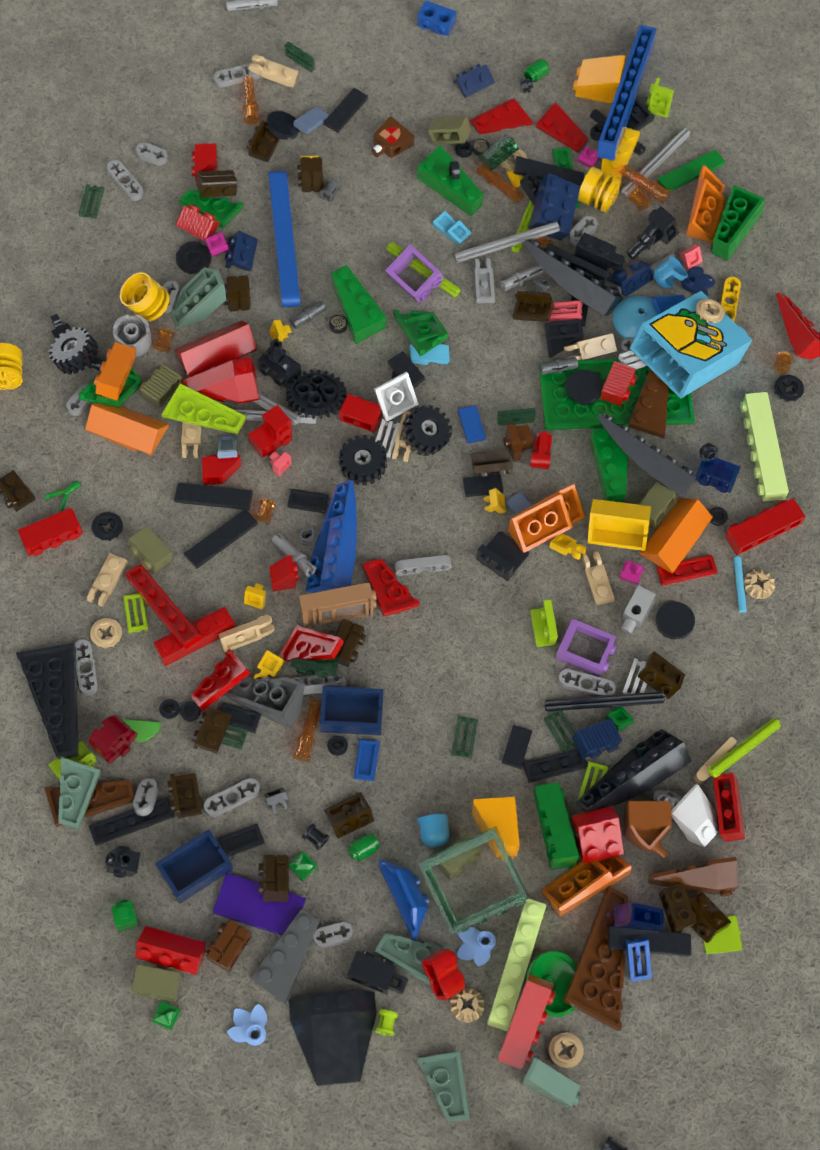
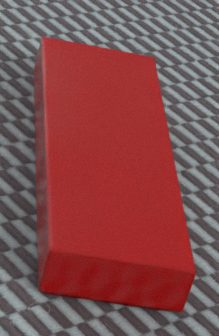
M712 555L681 561L673 574L660 566L656 567L661 586L718 573Z

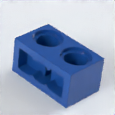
M425 0L417 16V25L422 29L435 31L439 35L449 36L456 23L457 11Z

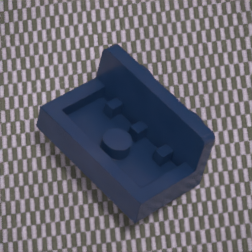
M477 64L471 68V72L466 73V71L457 74V78L453 80L454 84H458L464 98L495 84L487 64L483 66Z
M238 231L234 236L232 235L228 240L229 250L224 258L226 261L225 268L229 269L234 265L245 271H250L253 266L258 239L241 231Z
M637 258L631 260L623 266L622 270H615L612 273L614 278L611 282L621 287L623 296L627 297L653 280L650 265Z

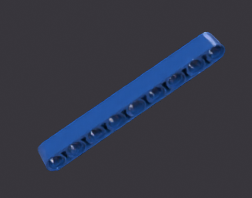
M269 172L282 308L301 306L287 172Z

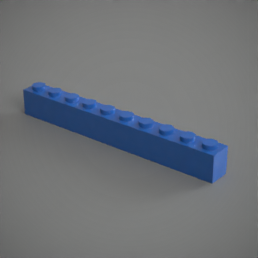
M645 25L639 26L599 140L597 157L615 160L655 44L657 28Z

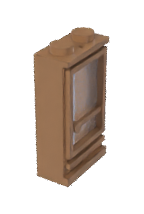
M369 582L299 596L304 628H309L311 624L315 627L316 623H319L320 626L340 622L342 619L351 620L369 616V613L372 616L373 609L376 608L375 589H371Z

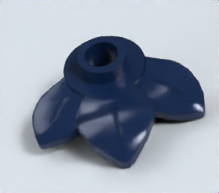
M691 268L687 273L688 277L681 281V286L687 291H693L694 294L702 291L708 297L707 289L714 286L715 280L710 275L704 274L703 268Z

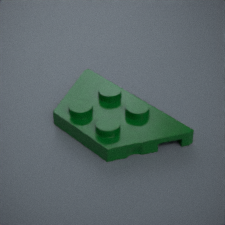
M393 310L395 320L419 356H423L448 339V332L434 312L410 311V314H399V310Z
M132 367L118 400L96 394L95 379L79 393L78 399L120 407L142 385V380L135 373L134 367Z

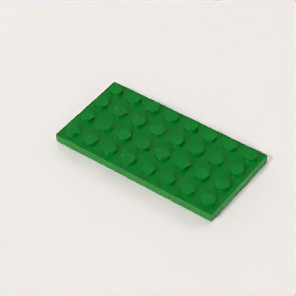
M619 359L577 360V369L564 370L562 373L553 372L541 375L539 371L544 427L546 431L604 428L597 418L598 414L603 415L604 413L614 418L612 422L617 426L620 423L629 425L650 368L645 366L635 370L634 375H637L634 386L630 385L628 389L631 391L628 401H623L622 406L612 404L600 398L593 404L579 405V403L571 401L565 391L567 378L578 370L594 372L602 380L604 387L614 361L621 363ZM669 388L666 425L694 424L695 417L691 393L680 398Z

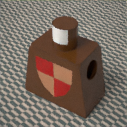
M390 116L375 132V146L371 151L375 157L385 153L390 158H393L414 145V135Z

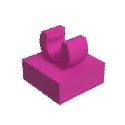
M586 146L578 157L577 162L592 168L600 157H597V150Z
M222 232L205 238L212 256H217L221 252H227L228 246Z
M626 560L619 579L638 585L644 566Z

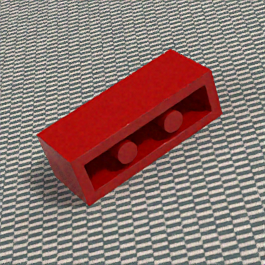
M72 507L17 530L28 556H38L48 548H57L62 542L76 540L83 534Z
M734 773L722 774L716 778L713 777L720 835L725 842L745 839L738 780Z
M145 926L137 940L135 958L196 975L204 959L206 942Z

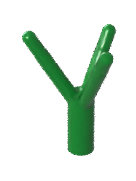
M76 480L63 490L47 493L44 496V500L64 495L59 513L63 511L68 495L81 487V485Z

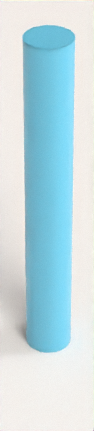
M737 556L733 560L739 612H747L741 557Z

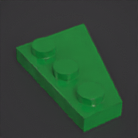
M189 189L179 199V204L182 206L193 204L200 208V212L213 214L215 220L219 221L218 226L222 229L244 207L242 202H237V204L228 202V199L223 197L221 199L213 197L201 198L199 191Z

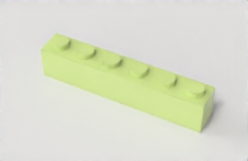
M768 392L745 394L743 401L740 403L741 412L745 413L744 428L748 429L749 432L747 443L752 447L750 457L756 466L754 468V477L759 481L757 486L758 495H762L763 501L785 500L789 491Z
M526 898L487 1025L505 1031L509 1030L546 904Z

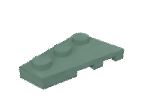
M61 757L59 824L77 830L80 829L101 770Z
M385 933L374 954L392 961L398 968L430 986V980L424 971L422 960L441 948L451 950V947H440L429 942H417L410 938Z
M461 1052L417 1058L448 1123L469 1120L470 1113Z

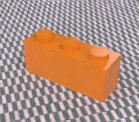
M115 342L113 348L108 349L107 361L102 362L101 374H97L94 381L96 394L118 400L135 362L136 348Z

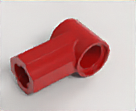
M541 431L536 433L534 451L532 450L530 463L532 468L549 470L552 435L548 432Z

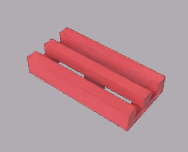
M581 301L554 302L553 309L559 310H552L549 321L582 320L583 303Z

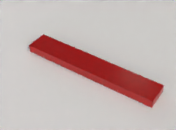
M142 564L124 573L127 580L184 649L202 640L198 631Z

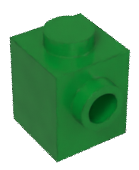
M120 900L115 903L116 905L111 906L118 932L139 926L132 900Z

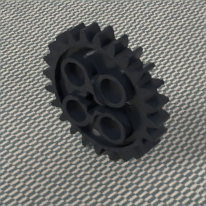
M310 370V374L303 371V376L296 374V379L291 378V383H288V388H286V401L288 406L292 407V411L298 410V415L304 413L305 418L312 415V419H315L316 416L322 419L323 415L329 418L330 413L336 414V410L341 409L347 395L346 387H344V382H340V377L334 378V373L327 375V371L322 374L320 370L317 373Z

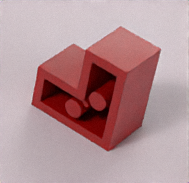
M278 405L262 415L263 425L248 434L250 445L261 458L270 456L280 446L288 445L293 438L291 420Z

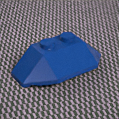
M381 859L378 862V866L412 940L415 941L418 938L427 914L428 898L425 893L421 894L419 886H421L416 874H412L410 869Z

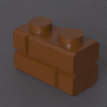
M229 919L227 924L222 923L217 932L218 938L215 942L211 941L205 951L208 953L206 955L207 960L227 972H230L252 937L249 930Z

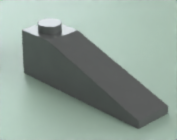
M245 677L223 696L254 712L261 713L263 717L275 723L292 728L302 710L304 684L287 677H280V679H270L269 677L252 679L251 677Z

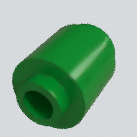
M538 59L526 67L523 74L527 79L531 78L532 82H537L549 73V64L545 60Z
M373 833L365 834L349 844L350 849H348V853L353 860L357 859L358 862H361L376 853L377 849L380 848V844Z

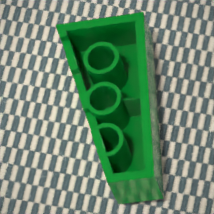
M439 145L417 166V179L472 216L483 204V193L461 168L459 179L452 180L450 178L449 163L454 160Z
M733 185L726 208L722 214L721 222L713 239L712 254L727 261L762 215L765 198Z
M348 265L332 272V286L341 305L344 317L347 319L355 345L385 329V314Z
M605 428L592 429L589 441L603 500L624 503L627 486V455L615 443Z
M559 782L535 786L533 794L550 871L574 867L577 860H579V854L574 840L573 828L569 822V810L565 807L564 789H560Z

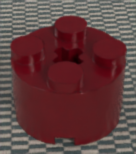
M117 715L109 716L101 722L104 726L100 730L96 728L88 741L91 748L108 764H112L120 755L124 757L131 750L129 746L138 736Z

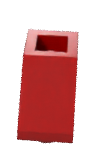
M216 143L195 144V151H192V162H195V166H192V176H195L196 183L198 172L214 171L217 168Z
M240 454L237 457L218 458L216 455L202 457L204 485L224 484L241 467Z
M292 555L284 557L269 567L273 592L296 588V582L299 581L297 562L292 561Z

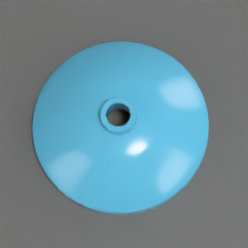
M640 295L630 296L617 304L612 320L616 331L623 338L635 339L642 323L658 315L651 302L652 298Z

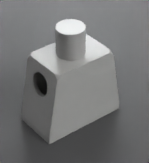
M638 585L623 613L622 620L625 621L621 627L623 632L632 634L635 627L640 629L654 605L655 593Z

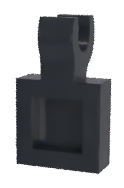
M57 313L50 316L51 322L55 327L51 331L54 338H59V334L66 333L67 329L72 330L68 323L62 324Z

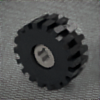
M73 327L72 330L67 329L66 333L59 334L60 337L53 340L55 343L50 345L49 358L64 374L71 375L72 372L76 374L78 370H85L84 367L86 365L89 367L91 365L90 361H94L96 358L94 355L98 354V343L87 329L82 327L78 329Z
M422 405L420 408L414 409L403 421L404 426L401 428V432L405 433L402 435V438L407 439L405 444L407 446L411 445L412 448L410 450L413 452L418 450L417 454L419 455L423 453L425 456L434 455L450 441L452 425L448 426L450 420L449 418H444L446 415L444 412L439 413V408L433 409L432 405L427 407ZM427 427L431 428L428 432L425 431Z
M357 435L355 440H352V438L348 439V445L346 443L342 445L343 450L340 449L339 464L343 476L347 477L348 480H354L357 485H359V482L367 485L368 481L373 484L375 483V478L379 481L381 474H385V468H387L384 445L381 446L379 440L375 442V437L371 436L370 439H367V435H363V438H359V435ZM360 457L366 458V462H362Z

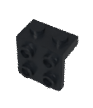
M498 532L487 546L482 544L478 548L476 560L508 581L529 556V551L523 553L513 539L503 532Z

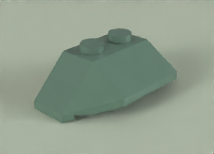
M204 267L181 289L176 300L175 309L171 311L176 328L205 320L226 300L225 286L219 270Z

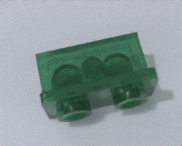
M339 657L310 661L291 658L290 666L297 669V673L303 675L314 673V676L321 678L326 676L335 677Z

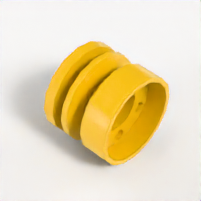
M592 167L581 185L578 202L589 206L595 200L594 208L598 210L601 207V212L607 213L618 196L621 178L615 177L613 179V175L609 174L603 180L604 171Z
M143 272L130 276L120 290L121 303L136 315L144 317L147 321L159 318L166 311L169 304L170 296L168 291Z
M0 343V390L15 389L23 381L22 350L8 343Z

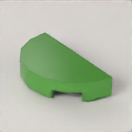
M122 719L138 734L134 740L137 742L148 741L160 731L162 725L161 722Z

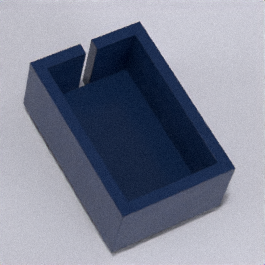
M550 173L542 178L539 182L529 229L557 222L560 230L546 236L560 241L570 234L581 186Z
M323 686L320 732L381 735L383 689Z
M209 829L155 863L158 872L179 904L233 870L231 861L223 849L220 848L219 843Z

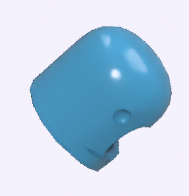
M673 256L659 264L653 273L656 283L665 289L674 286L675 277L680 281L688 277L684 267Z
M432 814L417 818V824L420 825L421 829L420 839L425 846L437 848L447 844L450 839L447 815Z

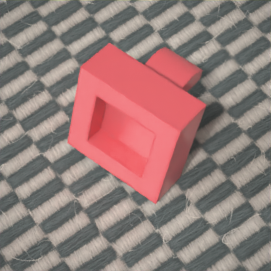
M696 244L679 253L684 267L688 270L703 262L700 246Z
M273 452L269 456L272 459L270 463L273 465V473L277 476H280L292 464L291 456L286 452L281 456Z

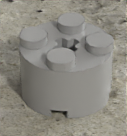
M128 314L121 316L115 321L113 326L115 342L136 348V357L145 354L150 349L152 337L149 323L144 317L136 314L135 316H129Z

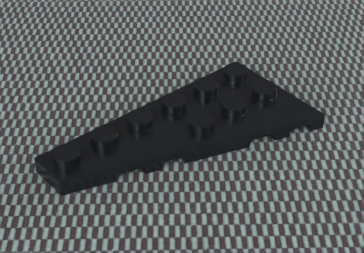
M69 643L17 652L16 655L20 660L21 668L27 678L28 686L42 717V722L46 727L56 757L59 760L61 757L65 759L78 757L76 645Z

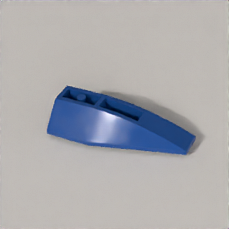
M352 480L336 485L311 556L310 563L316 567V572L313 575L310 574V577L307 578L306 592L316 593L351 586L357 543L356 500Z

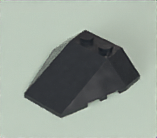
M342 990L310 993L290 999V1022L316 1085L360 1082L376 1018L375 992Z

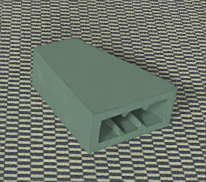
M534 1057L522 1085L570 1109L572 1104L576 1106L581 1097V1093L578 1092L580 1085Z

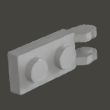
M486 258V268H480L479 259H475L476 303H495L491 260Z

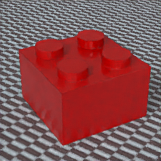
M612 806L572 816L576 847L584 864L624 854L619 817Z

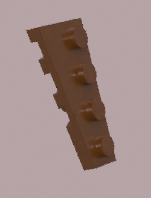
M651 369L645 380L628 427L664 439L669 387Z
M130 780L96 784L84 818L133 803L135 795ZM44 787L55 826H62L58 822L60 787Z

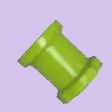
M381 1009L379 1010V1024L375 1028V1032L386 1036H393L394 1032L392 1030L398 1013Z

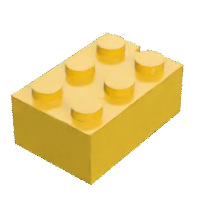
M593 499L590 511L588 544L646 551L651 506Z

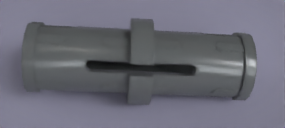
M318 301L311 307L302 309L303 311L298 315L290 318V323L294 324L295 326L293 327L297 329L307 321H313L314 317L320 313L325 312L326 307L322 304V301Z
M576 357L561 360L557 358L551 362L539 363L541 375L553 372L562 373L564 370L578 368Z

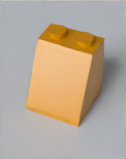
M625 56L584 59L581 67L578 66L576 77L579 78L574 81L573 90H576L575 97L613 103L622 77Z
M515 797L473 799L472 816L496 858H501L504 861L514 859L518 854L520 846Z

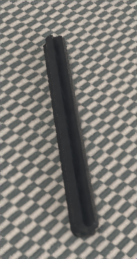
M664 692L553 699L545 701V710L551 712L662 704L665 702Z

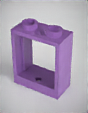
M411 244L385 270L388 276L418 303L426 300L434 287L437 288L444 278L442 273ZM415 258L419 259L433 272L416 292L398 277Z
M572 619L557 651L556 659L600 677L602 671L606 673L610 661L607 660L609 655L613 656L617 648V644H615L616 636ZM576 631L608 644L599 664L568 652Z

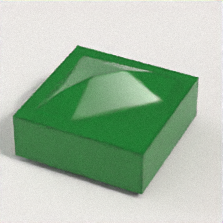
M622 706L605 716L606 720H613L618 732L634 722V719Z
M304 851L289 864V868L301 881L306 879L318 867Z
M161 1001L152 1022L172 1031L181 1010Z

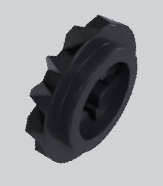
M793 375L779 377L774 385L775 394L779 396L780 400L784 399L787 402H795L804 393L802 381ZM793 385L792 391L785 392L786 387Z
M101 513L92 522V531L95 537L102 541L109 540L111 542L112 539L118 538L122 532V520L115 513ZM110 522L112 529H108L105 533V529L102 526H107Z

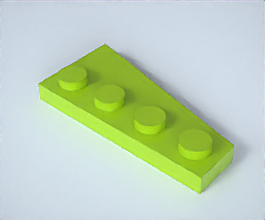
M179 384L161 414L163 418L233 434L239 433L247 419L245 415L182 384Z

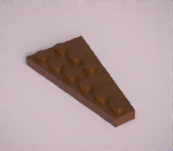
M608 887L602 898L563 1002L612 1029L620 1031L622 1022H620V1011H622L623 1002H621V990L624 985L625 955L623 951L608 950L607 928H625L628 896L612 887Z

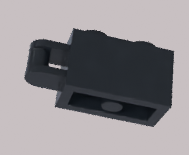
M584 232L576 245L575 256L606 271L609 268L616 271L623 269L624 257L616 253V246Z
M364 950L362 953L356 952L347 973V979L386 995L389 990L403 994L408 982L406 977L396 973L397 967L393 966L394 963L384 958L381 961L374 958V954ZM393 979L399 981L397 986L391 984Z

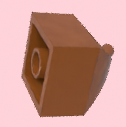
M628 801L624 811L625 838L640 849L652 851L653 853L656 852L664 859L669 853L661 846L660 842L666 838L672 826L670 801Z

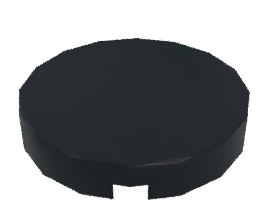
M273 111L266 118L265 125L266 127L268 126V131L277 138L288 140V138L294 139L300 131L293 126L296 118L289 113Z
M197 241L183 244L175 254L176 264L179 269L189 274H198L204 267L208 268L212 261L209 248Z
M578 370L572 373L567 378L565 386L566 395L571 401L577 402L579 405L593 404L600 398L603 389L602 380L599 376L588 370Z
M681 602L666 603L657 612V629L664 637L669 639L686 638L694 628L695 616L692 610Z

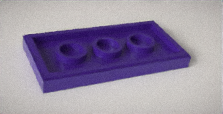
M226 873L212 911L215 915L282 936L300 910L304 908L306 898L289 893L286 903L276 901L263 902V894L258 893L259 883Z

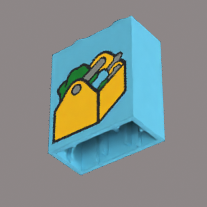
M702 291L642 323L630 347L680 398L739 364L752 342L746 331L741 326L735 324L726 314L721 322H716L715 324L711 321L707 323L705 319H700V315L696 314L697 309L695 307L700 300L709 299Z

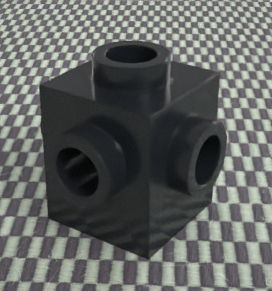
M127 846L116 847L106 856V872L113 873V876L118 878L135 875L138 871L140 852L131 851Z

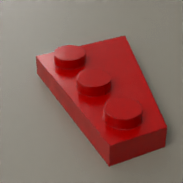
M515 98L470 120V123L479 135L498 132L508 128L515 129L519 126L533 125V121Z
M556 102L536 123L537 129L565 146L570 147V149L577 153L588 142L589 138Z
M382 559L363 563L362 569L370 583L371 589H375L376 602L383 617L420 606V602L411 596L407 587L403 586L396 579V575Z
M296 626L278 657L285 660V662L335 659L344 641L340 637Z
M230 648L225 653L227 655L225 659L214 666L215 671L212 675L205 677L191 695L202 711L250 674Z

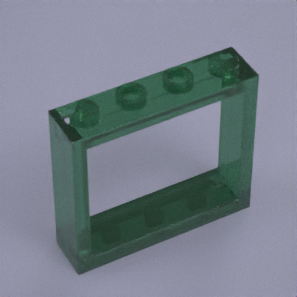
M497 826L425 858L418 864L451 934L454 932L458 934L469 930L468 926L474 923L477 926L488 921L487 917L494 914L496 917L501 916L511 906L518 908L522 904L527 903L526 900L529 897V893ZM494 839L519 893L456 921L431 868Z

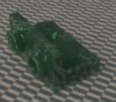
M505 134L478 157L492 171L518 151L519 148L515 140Z

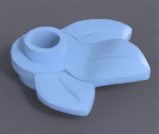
M474 927L458 931L457 935L464 943L459 948L457 957L465 961L474 959L477 966L487 963L490 959V951L496 945L494 934L490 931L480 932ZM483 939H488L489 943L487 945H484L481 943V941Z
M257 1004L251 1013L246 1010L235 1009L233 1014L235 1026L227 1031L230 1038L238 1043L247 1041L248 1044L253 1046L263 1043L266 1038L264 1026L267 1022V1014L264 1008ZM258 1031L259 1037L252 1038L251 1033Z

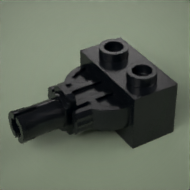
M662 206L650 213L648 218L649 225L642 235L637 236V242L627 251V255L633 260L644 249L649 250L650 246L659 240H662L667 245L679 234L676 219Z
M273 339L270 342V347L258 359L259 371L264 376L269 375L278 386L283 385L288 388L287 384L291 383V378L296 379V374H301V365L286 355V350L282 348V342H279V339Z

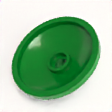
M558 951L545 952L536 957L531 963L526 977V982L529 974L554 984L552 991L556 993L552 1004H547L544 1010L548 1012L547 1016L563 1017L576 1009L563 1002L576 968V963L568 955Z

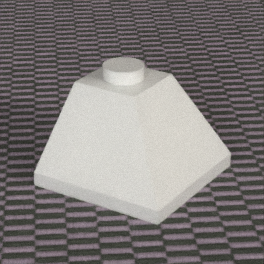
M407 372L374 389L385 421H389L419 405Z
M695 784L671 810V816L690 842L705 847L718 833V814L699 785Z

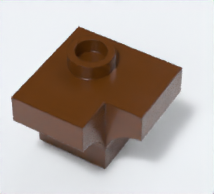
M512 423L506 427V435L503 437L505 448H509L513 462L519 461L523 451L532 449L534 440L528 424L516 426Z

